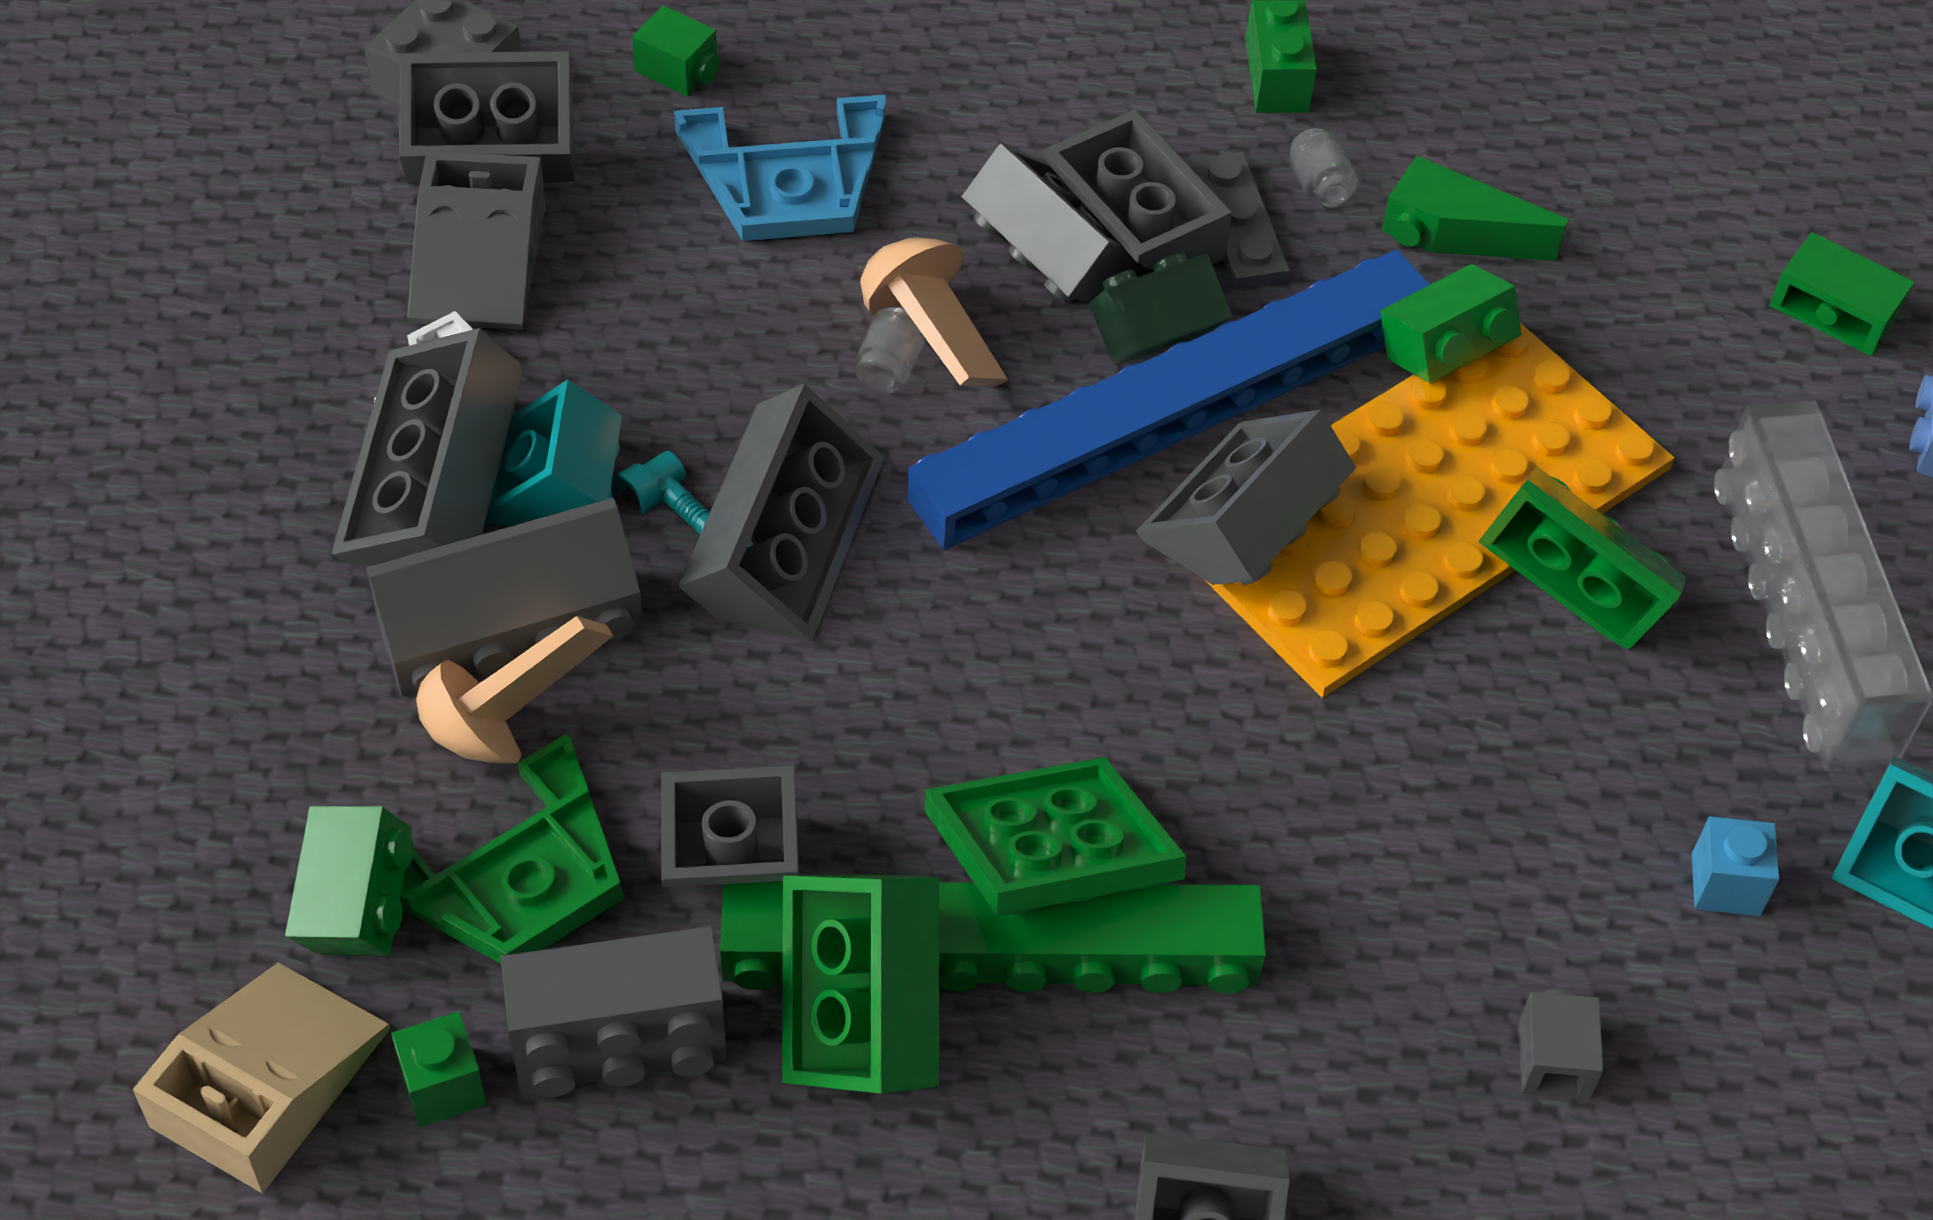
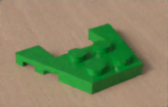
M567 734L517 763L521 777L546 808L438 874H434L413 849L412 861L404 872L400 895L403 911L501 964L500 956L544 950L624 899L621 883L594 810L574 746Z

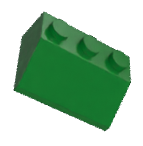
M1537 466L1478 541L1604 637L1627 650L1677 601L1682 594L1686 577L1674 569L1666 558L1657 552L1647 549L1623 531L1615 520L1596 511L1573 494L1564 482L1549 476Z
M902 875L783 876L782 1083L879 1094L939 1087V877Z

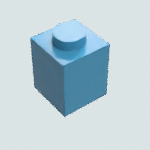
M1708 817L1692 852L1694 906L1696 910L1761 916L1779 881L1775 823Z

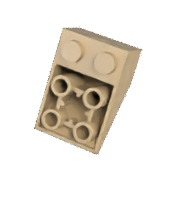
M278 962L180 1032L133 1088V1092L151 1129L263 1194L390 1030V1025Z

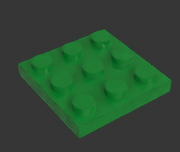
M1106 757L925 789V813L996 916L1025 914L1036 908L1071 901L1086 902L1097 896L1132 889L1146 890L1155 887L1157 884L1185 879L1186 855Z

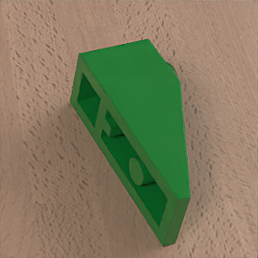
M1416 156L1389 195L1381 231L1391 235L1401 245L1408 247L1417 246L1431 253L1555 261L1560 253L1569 219Z

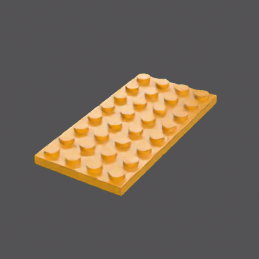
M1520 323V337L1431 383L1424 381L1416 375H1412L1331 425L1332 429L1356 466V469L1339 486L1341 492L1338 497L1328 505L1319 508L1306 523V532L1279 552L1271 561L1273 567L1270 572L1260 580L1248 585H1242L1240 582L1215 585L1207 583L1323 698L1516 571L1478 541L1536 466L1549 476L1564 482L1573 494L1603 514L1670 470L1675 457Z

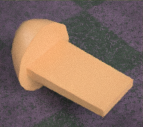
M920 237L907 238L879 249L868 260L860 281L864 304L869 313L882 319L905 310L960 386L996 387L1005 383L1008 380L948 285L963 264L964 252L957 245L938 239Z
M576 616L481 683L464 668L448 659L430 671L420 684L416 698L420 721L436 743L465 759L486 763H517L521 758V752L506 720L612 638L613 634L606 624Z

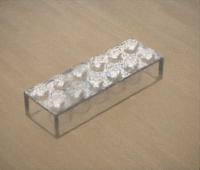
M1817 401L1746 406L1737 431L1732 432L1730 436L1729 451L1722 469H1718L1715 474V494L1720 504H1728L1733 517L1731 525L1733 545L1737 551H1745L1751 566L1748 576L1750 592L1754 599H1763L1767 610L1766 633L1769 644L1773 649H1781L1787 665L1784 673L1787 694L1790 699L1799 700L1805 715L1803 722L1805 744L1810 752L1819 753L1825 772L1888 766L1893 755L1899 758L1903 757L1931 706L1933 693Z

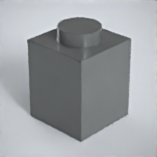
M1551 989L1542 993L1530 992L1519 1019L1522 1094L1590 1099L1603 1073L1599 998L1577 996L1574 992L1565 989Z

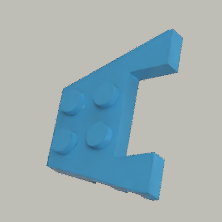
M885 95L837 98V118L841 139L743 147L728 146L723 107L674 111L676 134L742 241L854 232L886 117Z

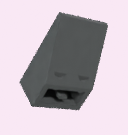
M427 151L417 199L407 313L408 324L428 325L456 311L470 327L523 330L546 208L540 157Z

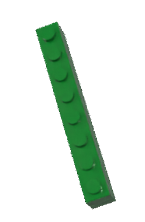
M783 881L723 884L720 941L722 981H735L739 987L749 990H763L773 986L775 982H783ZM939 882V985L949 991H968L975 988L979 983H1006L1010 989L1019 992L1037 991L1046 984H1074L1080 991L1096 993L1106 991L1114 984H1141L1145 990L1153 993L1171 992L1178 989L1181 985H1209V988L1215 992L1230 994L1240 992L1249 985H1259L1266 956L1260 885L1157 884L1151 889H1132L1097 896L1086 902L1071 901L1036 908L1025 914L996 916L974 883Z

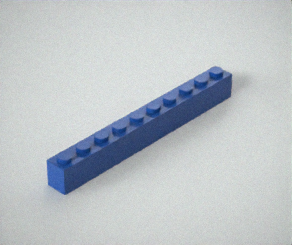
M1398 249L1378 258L1366 259L1349 271L1331 279H1321L1302 292L1284 300H1274L1255 313L1237 321H1227L1208 334L1190 342H1180L1161 355L1140 364L1128 365L1114 376L1091 386H1081L1069 396L1042 408H1032L1011 422L990 431L978 432L968 441L941 453H932L923 457L916 464L908 467L907 501L942 549L951 548L1385 348L1380 310L1430 284Z

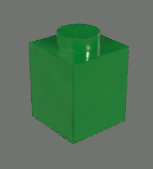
M664 5L632 36L635 72L686 97L701 83L707 85L712 82L718 72L720 58L717 55L716 30Z
M460 1011L391 1033L419 1127L487 1105L480 1072Z

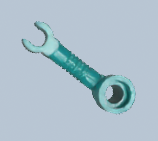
M670 451L662 452L643 465L634 463L613 477V486L618 493L627 487L636 493L640 503L638 511L642 515L659 503L665 502L700 535L710 514V511L680 484L686 480V473L680 460ZM750 539V541H749V543H748V546L753 545V542L751 541V539Z

